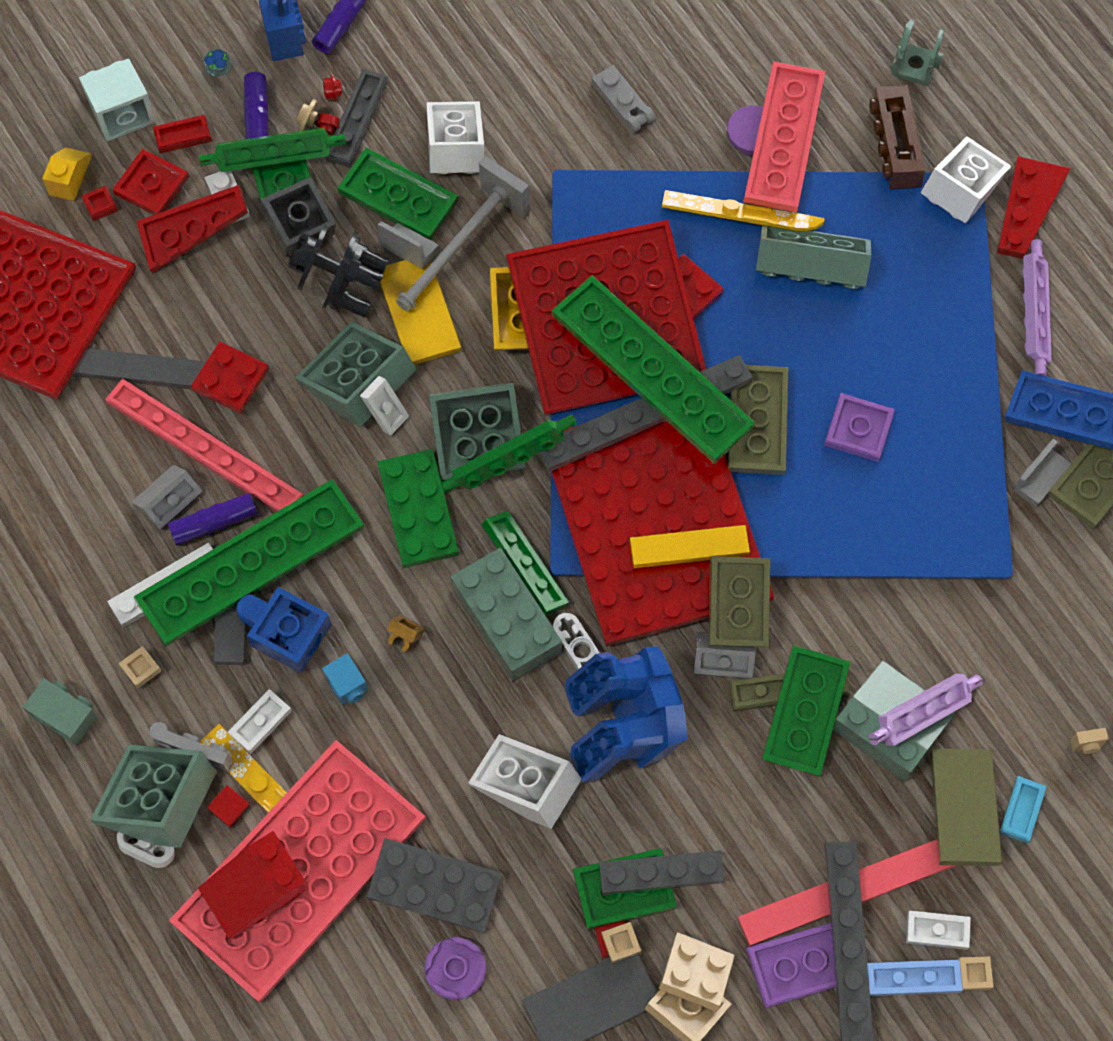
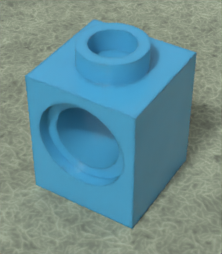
M348 653L322 668L324 677L342 706L348 702L353 704L364 697L365 692L368 691L366 681Z

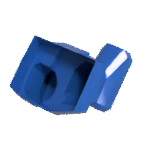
M659 646L645 647L634 656L617 659L609 652L595 654L566 680L565 692L572 712L577 716L590 715L610 701L615 700L612 709L616 719L600 721L571 746L570 757L574 769L581 777L583 783L600 779L622 759H635L639 769L655 764L687 740L684 705L669 664Z

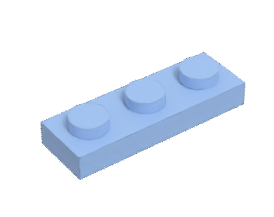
M959 960L867 963L870 996L961 993L963 991Z

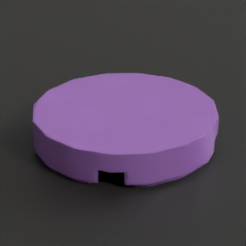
M750 105L742 107L733 113L728 122L727 136L730 144L734 148L736 147L741 150L740 152L745 155L753 156L763 112L762 106Z
M459 937L449 938L434 945L427 955L424 966L426 980L432 991L444 999L453 1001L467 999L475 994L484 983L486 975L485 958L479 947L470 940Z

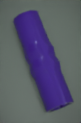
M339 0L312 39L313 46L324 54H330L342 35L349 29L350 24L356 19L358 12L367 0Z
M250 72L244 76L246 139L268 136L266 76L261 72Z
M247 493L226 502L214 504L209 508L200 509L194 514L167 524L177 546L204 535H211L217 530L226 529L230 525L257 515V511L250 494Z

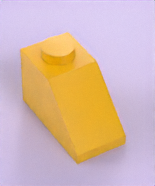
M65 147L53 154L42 178L48 195L75 201L91 160V153Z

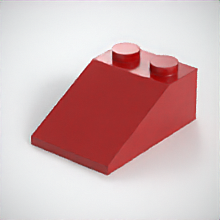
M274 830L246 847L198 887L229 940L309 890L306 881Z

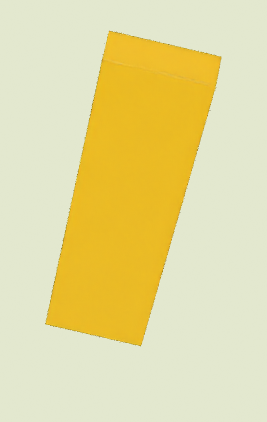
M746 525L630 538L633 568L710 560L712 556L742 557L749 556L750 553Z

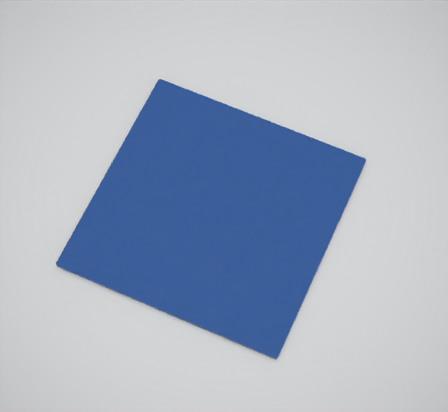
M555 170L553 172L552 244L669 220L678 258L685 254L724 288L723 293L694 319L706 369L737 355L741 356L745 365L788 367L785 475L731 472L760 558H770V578L1009 579L1012 576L1013 568L985 201L976 213L964 223L954 218L939 205L930 202L926 196L921 194L932 172H925L922 187L889 189L888 179L883 178L882 172H805L797 213L825 219L821 227L811 231L871 240L872 256L866 287L859 286L857 289L844 287L843 283L832 282V284L824 285L817 283L815 279L804 278V280L798 281L788 278V275L766 276L761 274V271H756L762 229L760 224L662 208L665 190L719 200L731 199L738 203L749 204L744 203V196L750 171ZM730 392L727 393V394H725V396H726L727 398H729V399H730ZM840 393L895 409L879 462L824 446ZM634 396L551 415V421L558 422L572 414L577 422L576 426H579L636 401L641 397ZM727 452V453L725 454V457H726V460H727V463H728V452ZM551 474L550 572L553 576H583Z

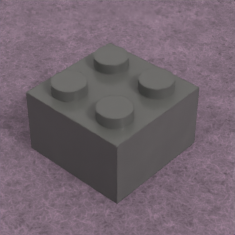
M311 177L261 199V211L285 257L296 251L298 239L303 233L318 239L323 226L326 225L328 230L324 239L335 234L336 223Z

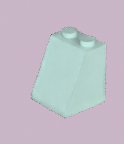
M130 59L114 62L110 66L97 71H90L86 75L79 77L83 91L106 142L156 123L148 94Z

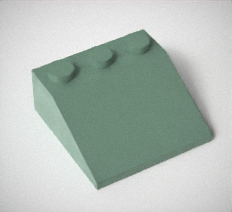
M351 321L295 379L342 418L361 427L372 416V413L360 397L371 383L380 376L387 380L395 392L417 369L403 346Z
M512 382L429 394L441 480L453 477L452 471L521 435L515 389ZM519 463L507 469V471L526 468L525 463Z
M882 661L838 716L834 723L833 731L905 782L956 712L954 711L895 746L885 745V741L880 742L878 745H872L869 741L872 738H868L870 733L880 729L878 717L925 691Z
M128 745L90 821L93 824L154 845L181 848L217 770L201 751Z

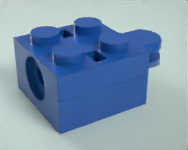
M259 0L272 61L302 56V45L307 43L301 13H299L298 1Z
M277 587L268 603L254 595H246L237 605V613L241 622L252 627L247 635L251 647L301 674L332 625L327 612L280 587Z

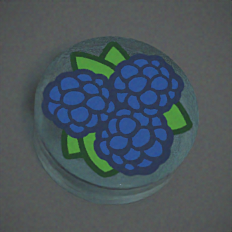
M212 49L204 56V66L210 75L222 76L231 68L229 54L223 49Z

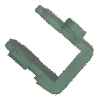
M910 20L904 28L896 58L892 63V75L918 84L928 85L933 68L939 69L943 53H940L939 49L944 30L940 29L933 51L908 44L915 20ZM912 59H918L922 62L923 66L919 69H914L908 62Z

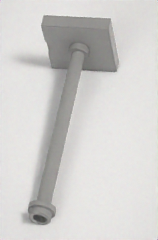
M485 156L479 162L481 190L490 195V197L408 292L399 293L396 300L398 306L406 312L417 306L415 299L499 202L524 219L530 212L528 184Z

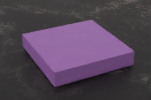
M840 393L824 446L879 462L895 409Z

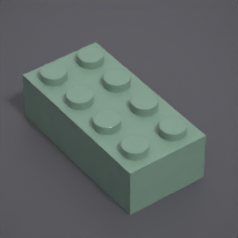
M501 548L450 576L452 590L512 682L562 653V640Z

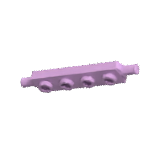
M1035 239L1031 241V254L1023 256L1026 355L1035 362V374L1047 376L1046 363L1052 362L1048 262L1045 260L1044 255H1042V241Z
M954 674L878 717L880 729L870 733L868 738H872L869 740L870 743L878 745L880 742L885 741V745L895 746L972 702V690L983 684V681H980L982 678L979 675H973L967 679L965 674Z

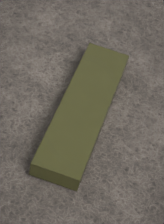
M784 674L729 681L733 712L776 706ZM846 677L841 697H849L851 694L848 677Z

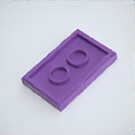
M831 923L745 949L764 1009L836 988Z

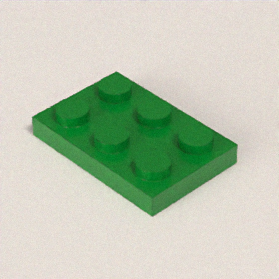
M662 848L604 862L659 857L664 855L662 852ZM599 863L573 869L587 930L677 908L672 888L602 895Z

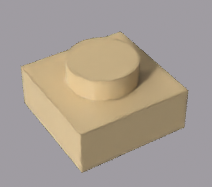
M143 646L119 663L122 670L137 689L161 672L160 667Z
M1106 728L1076 732L1070 740L1072 751L1083 750V754L1100 751L1101 747L1108 740Z
M631 922L601 932L611 963L641 954Z
M990 956L960 957L957 959L960 961L963 991L991 990L994 988Z

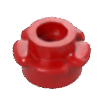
M333 75L330 78H323L325 99H333L335 102L337 96L342 95L340 80H335Z
M321 113L318 115V120L314 122V125L319 128L324 127L328 135H334V131L340 127L338 125L340 119L331 114Z

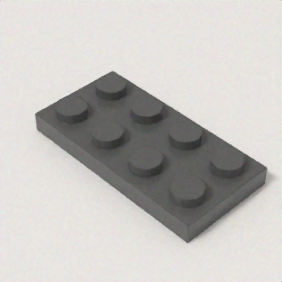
M384 838L366 898L484 933L502 873Z

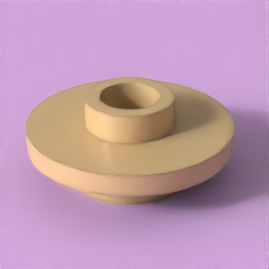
M313 99L310 105L303 104L296 123L301 125L299 131L306 130L308 126L313 127L318 116V112L315 111L318 103L317 100Z

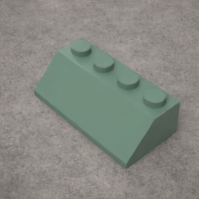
M762 225L756 271H761V274L766 276L788 275V278L798 281L804 280V278L815 279L817 283L824 285L832 284V282L843 283L844 287L857 289L859 286L866 287L872 256L871 240L815 231H794Z

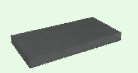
M635 955L615 963H611L609 958L523 999L522 1002L540 1041H587L647 1012L645 1007L657 993L639 956Z

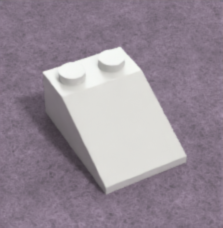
M480 101L427 102L430 173L448 174L464 172L466 174H473L479 172V162L484 158Z
M966 137L934 169L921 194L926 196L930 202L948 211L954 218L966 223L984 203L1011 166L969 137Z
M499 734L468 784L526 819L552 829L581 782V777L569 761Z

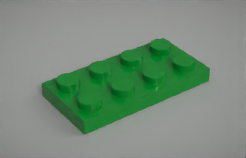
M367 147L337 187L338 193L395 224L399 223L429 240H432L458 202V195Z
M433 449L377 461L403 569L459 556Z
M795 645L792 646L762 755V761L817 777L821 776L850 661Z

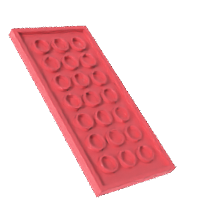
M335 740L207 878L208 880L246 847L274 830L306 881L309 890L231 940L227 937L199 889L169 919V922L258 1003H261L372 880L384 838L405 843L425 821L426 817L341 743Z

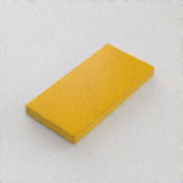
M404 260L387 265L380 282L401 346L405 348L414 365L461 352V345L436 276L415 299L417 306L414 309L406 312L396 303L399 293H407L432 264L430 262L424 269H421Z

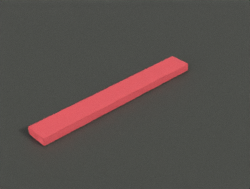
M123 378L105 399L108 405L246 494L249 493L251 497L274 512L281 510L304 496L298 490Z
M936 839L859 869L862 903L958 865H939ZM823 883L739 916L737 920L748 946H754L830 916L828 883Z

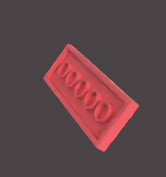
M773 61L744 203L797 213L826 71Z

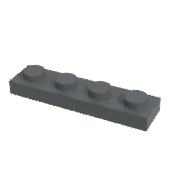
M721 850L599 862L602 895L719 884L725 881Z

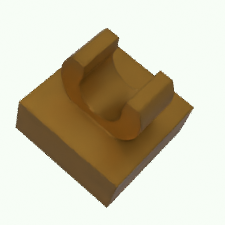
M399 615L391 619L387 628L388 631L393 633L388 639V644H395L397 638L401 637L404 640V646L401 651L406 652L415 641L422 638L426 628Z

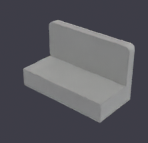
M381 221L377 225L381 247L421 269H424L440 253L438 244L399 223L391 227Z
M1054 439L1051 440L1024 472L1013 490L1034 507L1041 503L1049 490L1071 465L1069 461L1054 451L1058 443Z
M172 465L138 495L132 503L135 507L142 510L157 528L161 529L194 500L202 490L186 470Z
M697 632L694 674L753 678L755 647L708 645L709 633Z

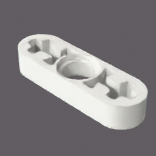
M563 613L556 617L553 628L562 640V648L578 670L595 654L600 652L576 616L570 613ZM561 623L573 624L571 632L575 639L572 642L566 630L560 631ZM581 644L586 645L590 649V654L586 658H578L573 652L574 648Z

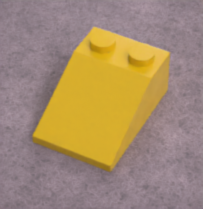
M490 268L489 282L494 351L528 349L509 268Z

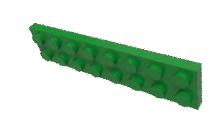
M593 275L552 310V316L713 464L754 428L755 422Z
M331 479L136 594L134 600L164 646L167 647L235 606L244 596L255 594L364 528V524L336 483Z

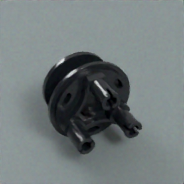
M323 226L318 239L304 233L301 234L296 245V251L292 253L288 262L290 269L303 274L297 289L302 291L312 266L318 267L335 275L322 308L326 309L327 305L339 309L343 308L365 318L371 302L348 293V284L355 280L377 291L390 258L367 249L368 246L359 243L360 237L357 236V231H354L341 262L318 253L328 226Z

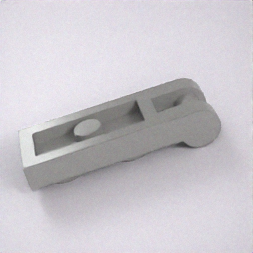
M614 65L592 77V85L631 133L640 130L641 125L645 123L650 124L656 120L653 110L645 105Z
M156 722L150 727V735L160 747L201 751L212 766L229 772L233 760L227 753L228 750L223 746L211 743L209 747L201 744L198 737L188 733H184L183 736L170 732L162 722Z

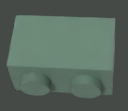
M44 678L22 708L31 718L77 746L97 719V715L92 709L94 705L80 695L76 699L68 694L70 690L59 681L55 680L52 684Z

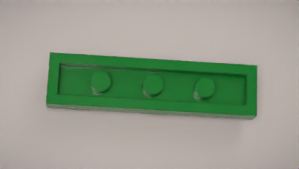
M505 511L486 518L482 523V527L496 548L502 549L545 616L564 609L569 603L510 513Z

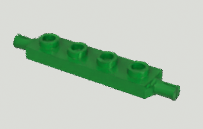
M323 127L217 143L215 153L199 155L201 167L217 164L221 172L326 157L329 156L330 147L346 145L344 134L328 136Z
M570 414L558 422L548 420L452 471L453 477L441 482L443 492L447 493L458 486H464L467 489L477 488L484 481L504 474L507 469L519 463L529 461L532 456L554 448L557 443L565 440L563 431L577 425L574 416Z

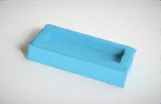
M1017 776L999 833L1028 844L1047 786Z

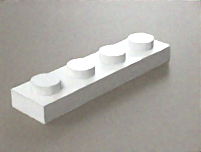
M209 542L107 601L122 627L124 628L145 616L134 600L136 594L213 550Z

